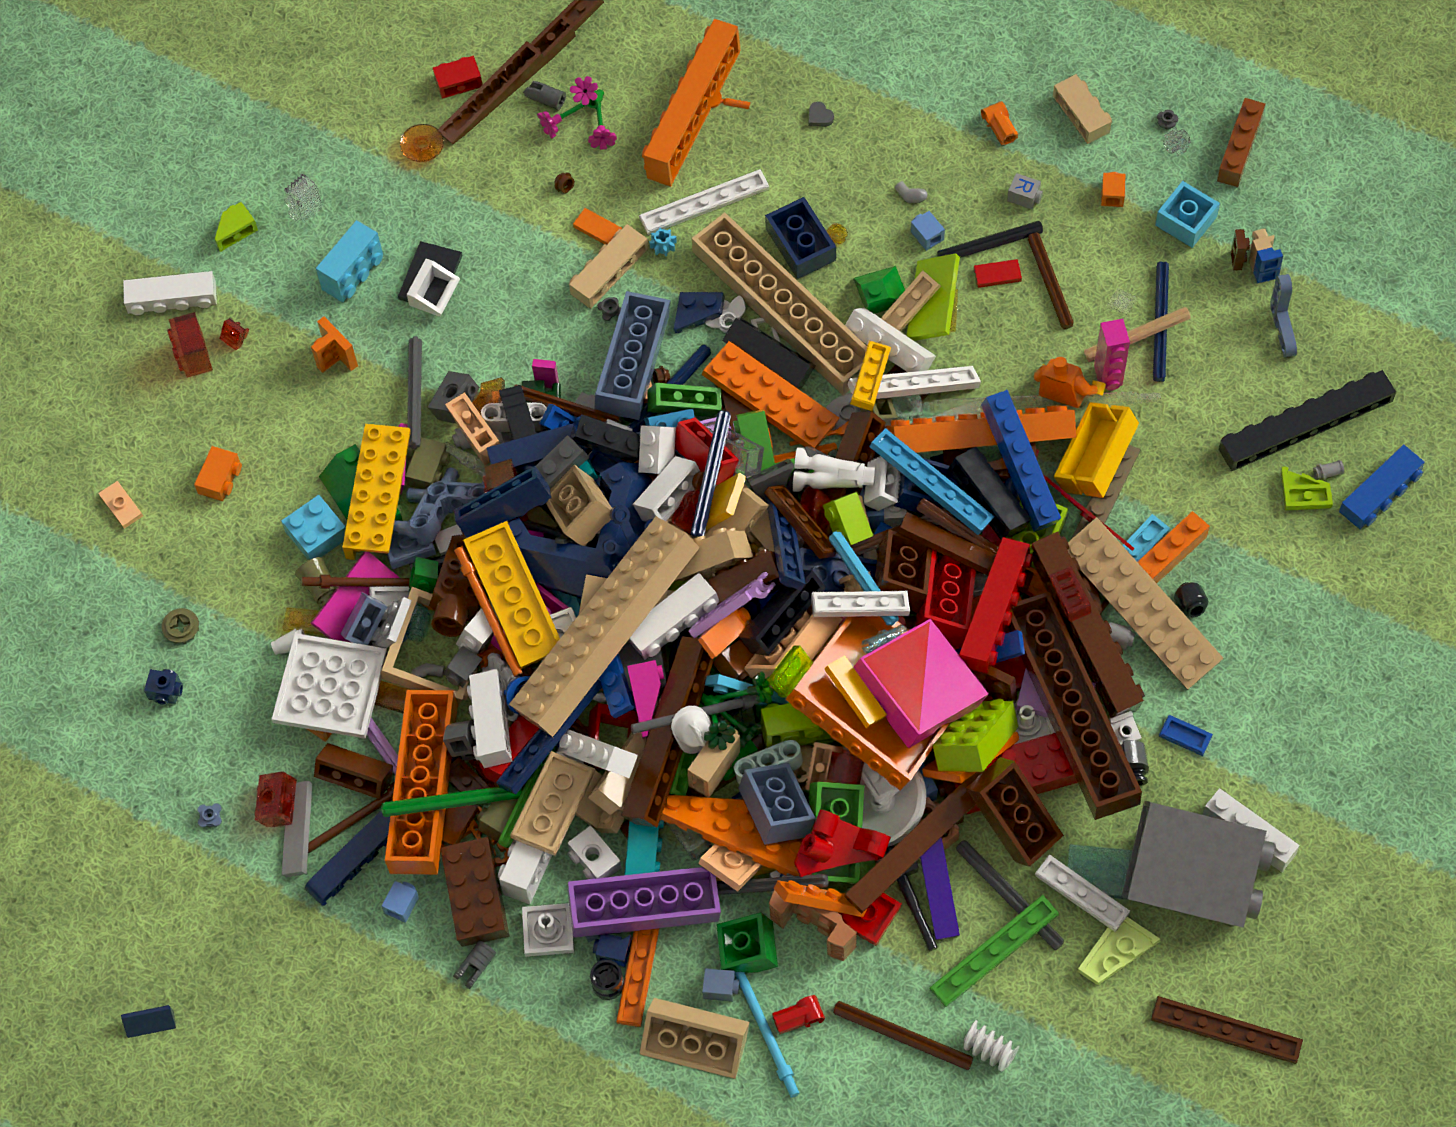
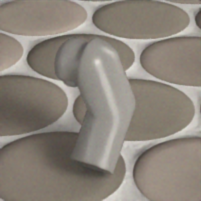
M903 181L895 186V190L907 203H920L927 199V192L924 189H909Z
M425 663L412 669L410 674L421 678L427 675L443 678L445 666Z

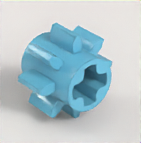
M659 228L656 233H651L652 240L649 241L650 248H655V255L661 253L667 256L670 250L675 251L674 244L677 243L676 236H671V229Z

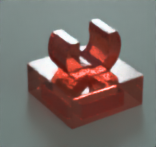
M229 318L223 322L219 339L234 350H238L242 346L244 339L247 338L249 329H244L240 326V322H235Z

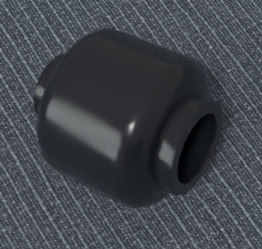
M1183 583L1174 594L1175 603L1185 616L1198 617L1205 612L1208 606V598L1202 586L1198 583Z

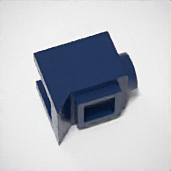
M605 934V936L600 935V939H595L593 945V954L596 955L597 962L612 960L618 966L626 968L632 943L631 935L624 939Z

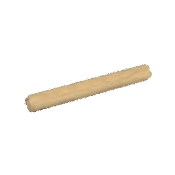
M1182 307L1127 331L1130 344L1189 320L1190 313L1187 307ZM1097 344L1084 350V355L1088 362L1095 360Z

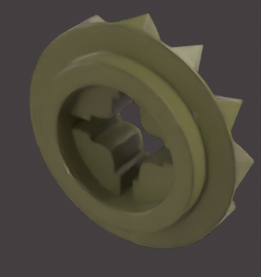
M185 608L172 610L164 617L162 622L164 636L175 644L180 642L186 644L188 640L194 639L195 634L199 631V620L196 614ZM178 619H180V621L184 625L187 624V626H184L183 633H181L179 629H175L176 627H178Z

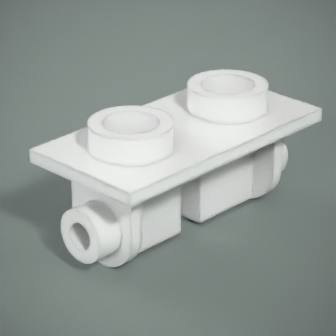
M497 653L489 654L487 657L488 666L482 668L483 672L497 669L503 679L504 690L507 689L511 681L520 677H514L511 669Z

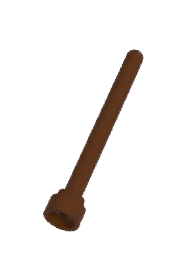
M395 781L389 785V788L386 789L387 792L382 795L380 800L375 799L311 840L308 844V853L379 809L382 803L393 800Z

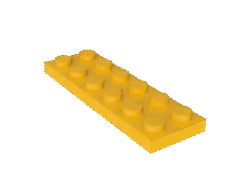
M505 521L464 539V544L520 668L523 669L545 659L560 640V637L508 522Z

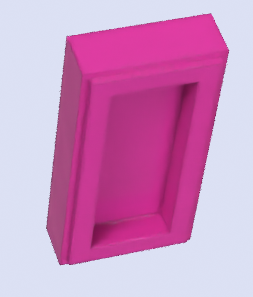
M533 359L532 370L534 380H544L545 388L552 389L553 383H559L556 362Z

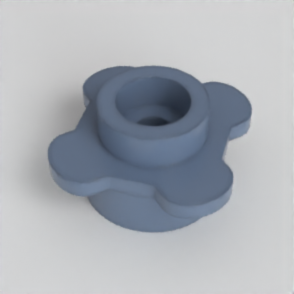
M217 803L212 806L200 805L198 807V812L200 813L199 826H219L222 822L220 818L221 806Z

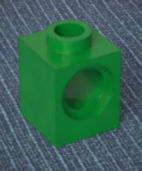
M415 557L409 577V592L414 587L432 594L438 579V561Z

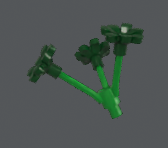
M759 672L752 679L753 686L725 695L708 696L703 693L700 702L705 707L749 694L750 696L756 695V701L759 703H771V696H773L774 690L769 686L773 681L770 676L765 678L764 672ZM726 711L717 713L736 726L735 729L742 734L740 741L742 749L746 746L747 741L749 742L763 725L758 722L753 726L747 727L744 723H739ZM716 714L710 715L713 724L709 726V731L704 733V740L709 741L708 747L710 749H714L718 745L719 750H726V742L733 743L735 741L733 735L736 731L732 726L727 727L725 721L718 723Z

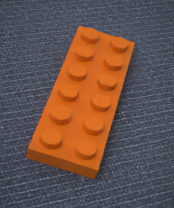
M730 341L702 372V376L751 410L763 409L768 422L804 447L808 446L816 449L839 421V417Z

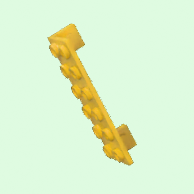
M365 424L342 547L346 559L355 560L356 552L360 551L386 554L390 551L411 432L410 428Z

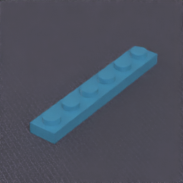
M886 428L872 441L869 446L977 535L993 520L994 516Z

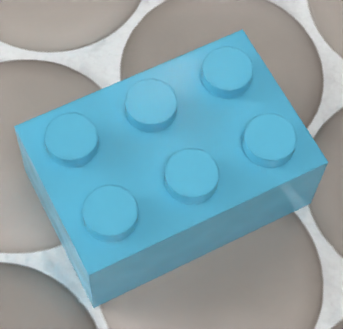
M357 220L316 267L321 289L341 302H344L347 297L351 298L354 295L356 286L360 282H364L368 278L372 267L379 265L382 261L383 252L376 231Z

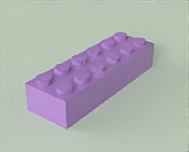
M704 867L568 882L567 892L573 938L719 922L721 910L716 876Z

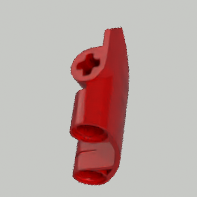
M820 809L812 832L804 837L800 845L794 865L799 877H803L838 866L880 860L884 858L891 837L875 830L857 827L840 820V817L834 813Z

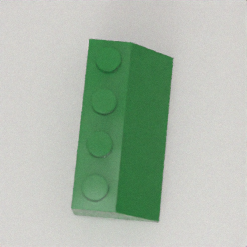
M356 444L336 454L319 475L320 480L346 520L348 519L360 454ZM397 508L395 520L403 521L401 513Z

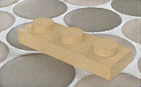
M922 271L881 319L901 332L941 286Z

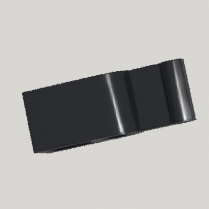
M518 385L499 390L512 440L536 434L522 386Z

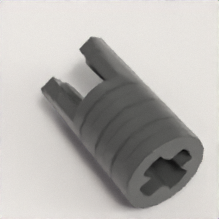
M533 81L523 92L527 98L556 110H560L566 100V92L538 81Z
M478 941L453 977L458 980L463 976L468 966L475 969V972L468 978L465 985L471 989L494 958L496 952L486 943Z

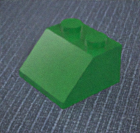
M762 912L716 924L721 970L757 973L778 967L773 921Z

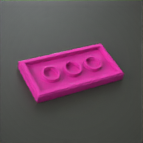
M366 551L363 552L345 576L400 578L370 552ZM337 587L310 624L329 639L353 643L345 639L341 632L361 593L369 595V587Z

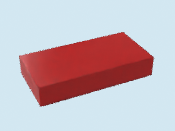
M1018 259L974 265L978 288L1022 282Z

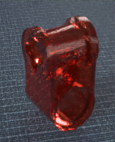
M809 486L802 493L801 506L822 530L828 525L823 504L831 502L832 499L818 488L814 489Z
M700 489L687 492L671 518L672 524L691 535Z

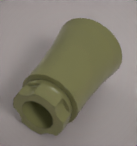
M316 557L305 562L295 572V576L300 581L301 577L330 575L322 557ZM305 586L316 603L320 604L321 608L337 588L330 586V589H320L319 586Z

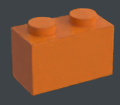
M212 446L194 484L197 493L224 501L225 496H229L232 491L234 476H238L242 468L238 454Z

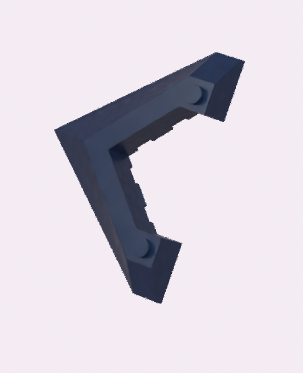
M620 462L600 473V487L608 497L612 508L622 505L629 509V522L638 540L645 531V521H642L633 503L652 483V479L647 473L638 472L639 463ZM622 510L617 514L620 520L625 517V513ZM519 517L508 523L534 582L543 584L546 588L581 599L586 575L608 578L613 572L612 565L616 561L623 559V556L605 553L602 549L603 542L609 539L614 540L617 545L630 549L620 524H615L612 520L601 528L596 548L572 543L558 544L553 539L530 535ZM609 542L606 545V549L608 551L613 550L614 545Z

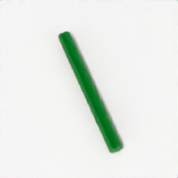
M500 787L390 801L382 803L381 811L384 817L518 799L522 790L520 789L515 795Z

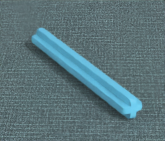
M833 532L829 536V541L863 591H881L842 533ZM881 616L886 625L892 626L899 620L898 616Z

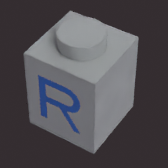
M1016 173L1008 190L1007 201L1033 209L1035 203H1040L1043 191L1040 190L1041 181Z

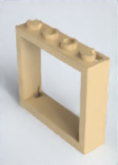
M414 587L411 588L408 599L412 601L398 638L389 647L380 673L381 679L411 690H454L393 667L416 602L429 607L433 594ZM484 646V648L479 652V654L484 652L486 646ZM469 680L463 688L459 686L457 691L454 690L458 706L462 699L466 701L468 698L467 685Z

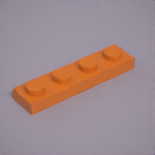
M777 880L774 890L784 902L863 917L867 911L866 909L861 914L844 897V893H839L835 889L829 888L824 890L812 884L804 886L792 880L788 882Z

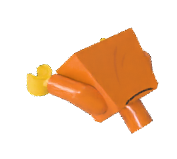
M1064 357L1050 359L1047 365L1043 364L1034 373V380L1040 382L1039 396L1075 408H1079L1085 396L1095 394L1103 396L1106 386L1105 383L1094 380L1092 384H1089L1084 378L1081 368L1067 363Z

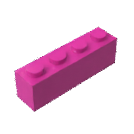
M1123 319L1100 323L1094 368L1098 381L1105 383V389L1109 391L1123 386L1130 345Z

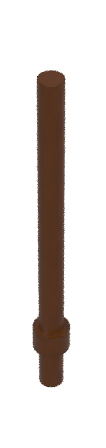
M319 575V577H301V586H319L320 589H330V586L409 587V578H360Z

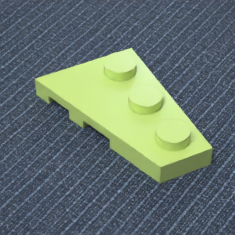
M1126 917L1116 932L1109 927L1106 929L1077 972L1096 985H1100L1158 944L1160 938Z

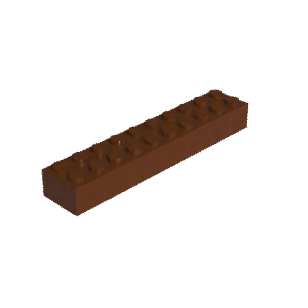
M1048 591L1018 601L1016 607L1012 606L1011 608L1012 618L1010 625L1007 627L1009 632L1016 630L1022 632L1025 654L1021 655V658L1094 820L1140 805L1141 788L1050 592Z

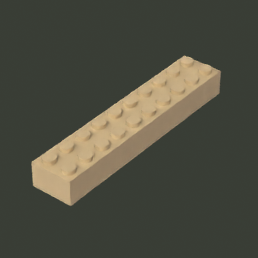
M725 212L692 238V251L738 296H741L744 302L763 318L768 325L776 330L802 357L816 365L815 369L843 396L850 391L848 387L849 379L858 378L867 346Z
M655 516L509 705L523 718L553 737L700 547L684 531Z

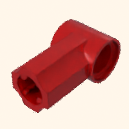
M816 995L804 997L797 1001L796 1005L772 1013L779 1035L802 1026L808 1028L811 1027L810 1024L822 1023L825 1020Z

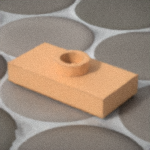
M118 481L98 493L124 529L143 517L141 511Z

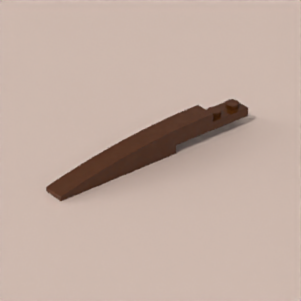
M573 0L531 43L526 41L437 132L452 145L464 137L576 37L575 31L604 3V0Z

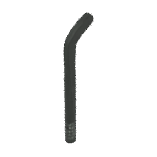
M520 518L528 530L558 536L555 539V543L565 544L572 541L562 530Z

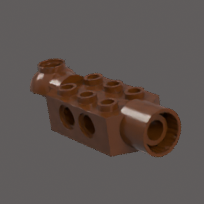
M463 532L461 535L451 537L429 607L435 611L431 621L432 628L439 634L447 637L460 636L465 628L466 621H471L474 618L480 605L468 578L464 577L460 569L461 564L454 551L458 547L463 546L470 562H473L463 540L466 539V536Z

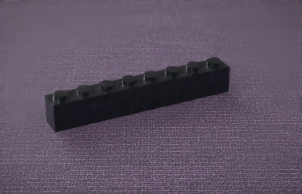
M1383 370L1376 373L1370 372L1363 379L1356 382L1354 380L1349 381L1342 388L1337 390L1331 389L1325 392L1323 396L1316 399L1310 398L1296 408L1289 407L1282 414L1275 417L1273 415L1268 416L1259 424H1250L1238 433L1225 435L1220 441L1218 450L1232 472L1391 403L1394 400L1396 390Z

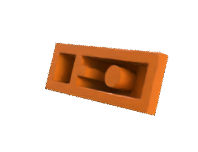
M740 607L701 635L698 641L711 659L715 658L739 637L752 620L749 612L744 607Z

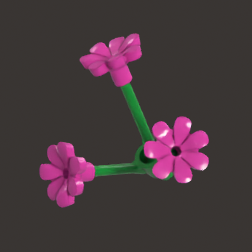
M586 76L584 81L580 77L576 78L575 83L577 86L570 87V92L576 93L573 97L574 102L578 103L582 100V103L553 117H550L547 111L537 114L542 127H545L543 129L544 133L553 139L558 132L556 125L562 122L563 118L585 106L592 109L595 108L597 111L598 127L593 130V135L588 137V143H591L590 146L592 148L600 146V150L607 149V144L609 146L615 145V140H617L616 134L610 133L609 129H605V126H603L601 102L604 91L598 89L597 83H592V78Z

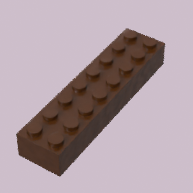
M1057 531L1033 542L1030 548V554H1033L1032 563L1047 592H1050L1092 682L1096 683L1095 688L1110 717L1113 718L1129 711L1133 713L1139 710L1144 701V692L1139 684H1135L1132 678L1134 673L1129 663H1124L1121 657L1123 655L1122 648L1117 641H1113L1110 635L1112 629L1107 620L1103 621L1098 601L1091 598L1089 591H1091L1090 585L1086 578H1081L1078 572L1080 566L1075 557L1071 558L1068 552L1070 547L1064 536L1061 537Z

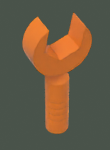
M719 91L715 100L713 99L708 102L707 106L715 108L720 103H723L727 106L749 109L751 102L730 98L722 99Z

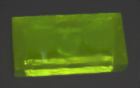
M794 645L767 681L780 697L787 698L813 664V661L800 645Z

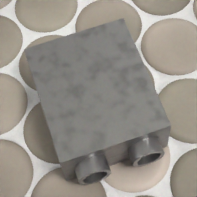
M1144 801L1122 897L1244 928L1246 917L1256 920L1259 915L1263 891L1253 889L1258 869L1263 871L1269 870L1274 854V843L1265 841L1266 830Z

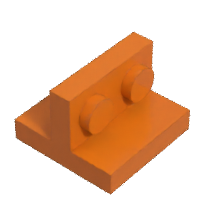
M325 316L318 320L317 323L322 337L318 338L311 346L317 368L323 373L339 360L350 371L358 367L353 345Z

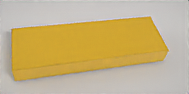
M845 656L825 667L826 673L866 728L882 720L887 715Z

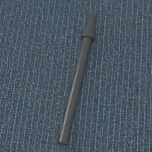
M747 694L740 696L738 699L701 708L709 716L738 708H752L754 704L759 702L756 701V695L750 696ZM675 714L631 724V731L633 734L671 725Z

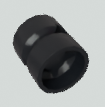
M612 960L597 962L590 972L593 992L602 1000L615 999L621 994L624 984L621 968Z

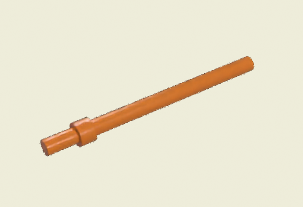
M463 546L458 547L454 551L460 561V569L464 577L468 578L514 677H518L523 672L476 575L475 565L473 562H470Z

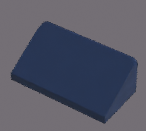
M169 1005L121 1015L128 1038L176 1029L174 1011Z

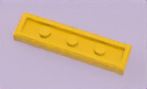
M869 340L850 402L851 405L869 411L873 410L891 347Z

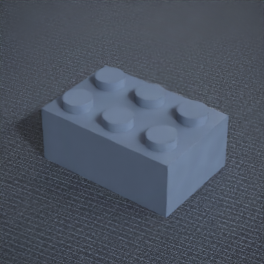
M789 763L744 770L738 789L764 844L800 839L810 834L815 822V816Z

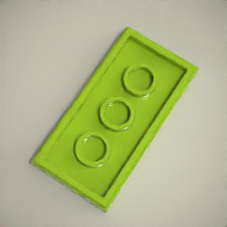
M956 253L917 261L915 279L924 271L941 287L908 323L907 337L913 341L946 336L950 333L960 260Z

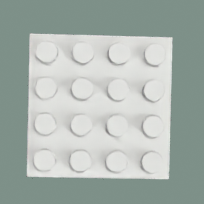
M295 633L275 704L272 722L366 739L381 680L380 673L388 653L387 649Z

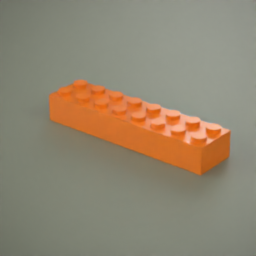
M714 19L712 24L706 27L702 43H698L693 60H689L685 76L679 79L676 93L671 95L667 110H664L661 114L658 128H654L649 145H646L643 149L642 158H644V170H646L648 179L670 187L672 186L711 110V106H707L708 102L713 99L715 100L741 51L738 26Z
M1067 405L1047 406V411H1045V408L1039 407L1025 408V413H1022V410H1016L1029 442L1077 438L1075 410L1067 409ZM980 412V417L972 413L958 414V419H955V416L949 415L935 416L936 421H932V418L927 417L913 418V423H909V420L904 419L891 420V425H885L884 429L886 428L915 453L997 445L984 412Z
M454 690L406 691L392 801L448 793L452 757L443 741L447 725L456 723L458 703ZM446 809L390 816L385 863L390 874L438 875Z

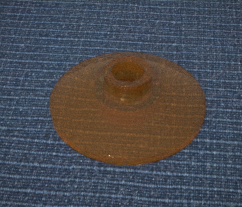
M417 124L408 128L400 139L402 153L405 157L415 162H427L436 158L441 153L444 145L441 132L429 124ZM420 145H426L424 148H419Z

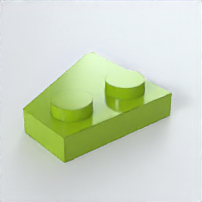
M1285 466L1281 467L1285 510L1332 508L1333 501L1330 483L1315 480L1304 473L1299 475L1288 471L1289 468Z

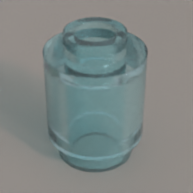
M415 605L406 630L405 637L407 639L421 642L427 636L432 616L427 607Z

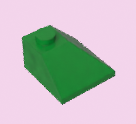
M896 266L853 278L864 308L873 314L888 310L905 291Z

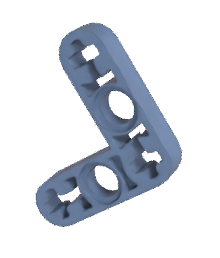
M1289 274L1276 276L1270 300V308L1276 329H1279L1280 335H1278L1285 358L1297 355L1296 340L1288 314L1292 295V282Z

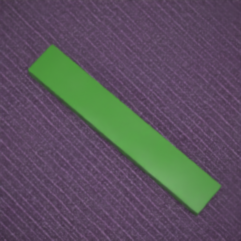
M1044 895L1040 896L934 983L930 990L947 1007L1059 915V912Z

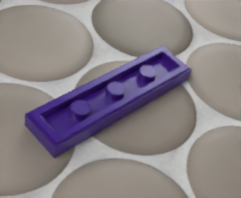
M941 838L920 857L935 940L960 936Z

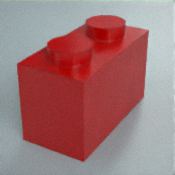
M474 55L462 57L450 63H442L432 68L442 99L478 89L483 85Z

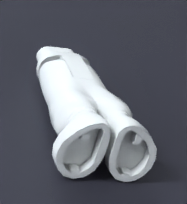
M797 447L795 469H813L814 472L794 471V492H800L805 485H810L814 489L863 488V485H874L875 467H866L864 463L836 459L821 454L809 457L804 448Z

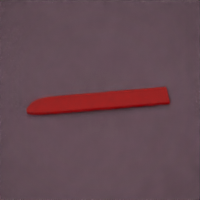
M1043 475L1048 484L1082 511L1080 515L1091 523L1096 518L1090 511ZM1103 523V525L1112 533V535L1115 538H1117L1120 542L1127 546L1131 551L1135 549L1127 541L1120 537L1116 532H1114L1111 528H1109L1106 524Z

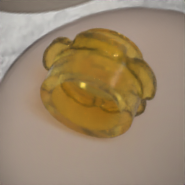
M835 223L827 229V233L834 244L845 242L848 232L843 225Z

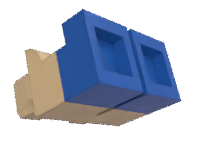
M1266 229L1253 231L1249 263L1257 284L1274 280L1276 276L1280 275L1283 254L1280 249L1273 250L1272 248L1274 235L1268 236Z

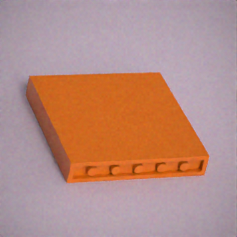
M881 616L846 617L785 700L795 709L806 715L814 724L830 734L834 740L845 746L853 755L864 761L872 770L883 776L892 786L901 790L913 778L933 749V744L950 723L941 726L934 734L910 748L905 745L887 721L886 716L868 728L863 725L824 669L827 665L843 656L854 667L861 657L909 630L898 621L892 626L886 625Z

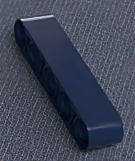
M380 811L307 882L305 891L320 905L325 906L327 904L326 901L331 896H336L345 887L344 884L348 880H352L362 870L361 867L366 862L369 864L379 854L378 851L383 846H387L390 816L384 817L382 811Z

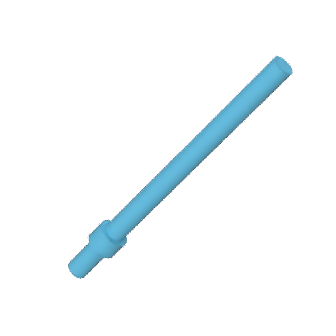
M735 972L742 992L777 1066V1075L780 1081L784 1082L790 1097H796L800 1093L793 1079L794 1073L790 1065H787L746 974L745 972Z

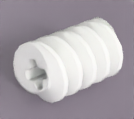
M975 1020L964 1038V1050L969 1051L973 1047L972 1054L974 1056L981 1053L982 1061L990 1058V1065L992 1067L999 1063L998 1070L1004 1071L1011 1064L1019 1046L1012 1050L1011 1040L1003 1045L1004 1036L1001 1035L995 1040V1031L992 1030L988 1035L985 1034L986 1026L984 1025L978 1030V1021Z

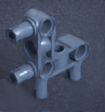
M447 468L441 481L432 483L426 489L409 488L406 494L408 502H419V505L409 521L395 520L392 535H408V537L416 539L422 545L431 543L442 528L441 524L446 515L495 488L498 481H495L493 471H487L482 483L456 482L460 475L455 468Z

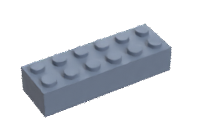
M626 291L595 393L596 410L615 416L635 420L640 419L668 323L670 300Z

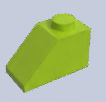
M242 202L232 205L222 212L215 236V242L220 252L258 231L254 218Z

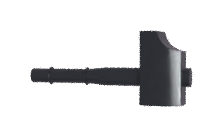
M894 845L887 847L884 857L895 847ZM916 861L896 881L912 912L911 915L914 916L923 937L922 939L925 941L930 952L938 947L908 876L918 872L919 867Z

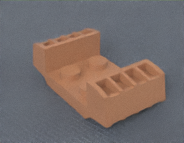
M775 890L773 891L769 901L770 919L784 929L793 913H795L799 921L807 925L809 923L814 924L818 927L817 930L821 934L828 937L827 955L842 961L857 947V932L843 922L842 916L839 913L784 902Z

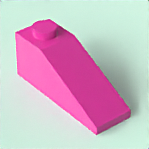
M656 660L627 666L639 722L653 719L661 687L660 680L664 679L662 665L657 666ZM649 730L641 732L643 739L648 737Z

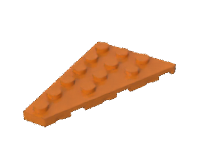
M668 795L660 820L669 824H675L685 831L691 829L703 835V839L718 846H724L734 853L740 851L753 857L752 861L770 869H775L785 876L787 873L799 876L794 861L804 838L764 844L744 800Z

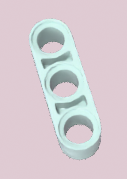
M786 740L741 758L734 766L738 784L740 785L742 773H744L745 769L765 767V764L772 762V765L789 763L793 771L798 769L803 763L800 745L794 740ZM788 754H795L792 757H787Z

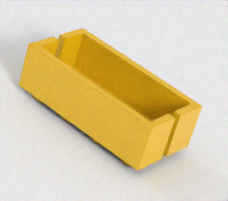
M1089 403L1077 427V438H1072L1054 475L1062 490L1066 493L1082 495L1084 492L1086 496L1104 498L1139 425L1130 407L1117 405L1109 407L1108 404Z

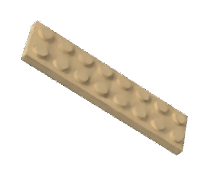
M1097 517L1068 542L1070 547L1068 552L1071 558L1075 557L1078 561L1080 571L1187 690L1224 659Z

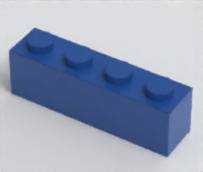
M1402 445L1342 502L1339 512L1358 529H1361L1365 524L1369 527L1376 520V514L1380 510L1385 512L1393 503L1392 499L1396 495L1401 497L1408 489L1407 485L1411 481L1415 483L1424 473L1422 469L1425 461L1407 446Z

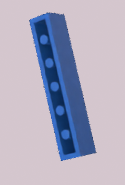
M1008 390L986 397L981 407L1022 506L1031 518L1030 525L1033 532L1055 525L1061 519V516Z

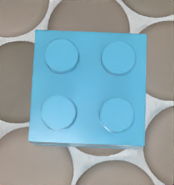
M1182 181L1159 209L1155 226L1193 248L1217 218L1220 203Z
M320 495L281 520L285 532L308 561L324 556L344 541L345 525Z

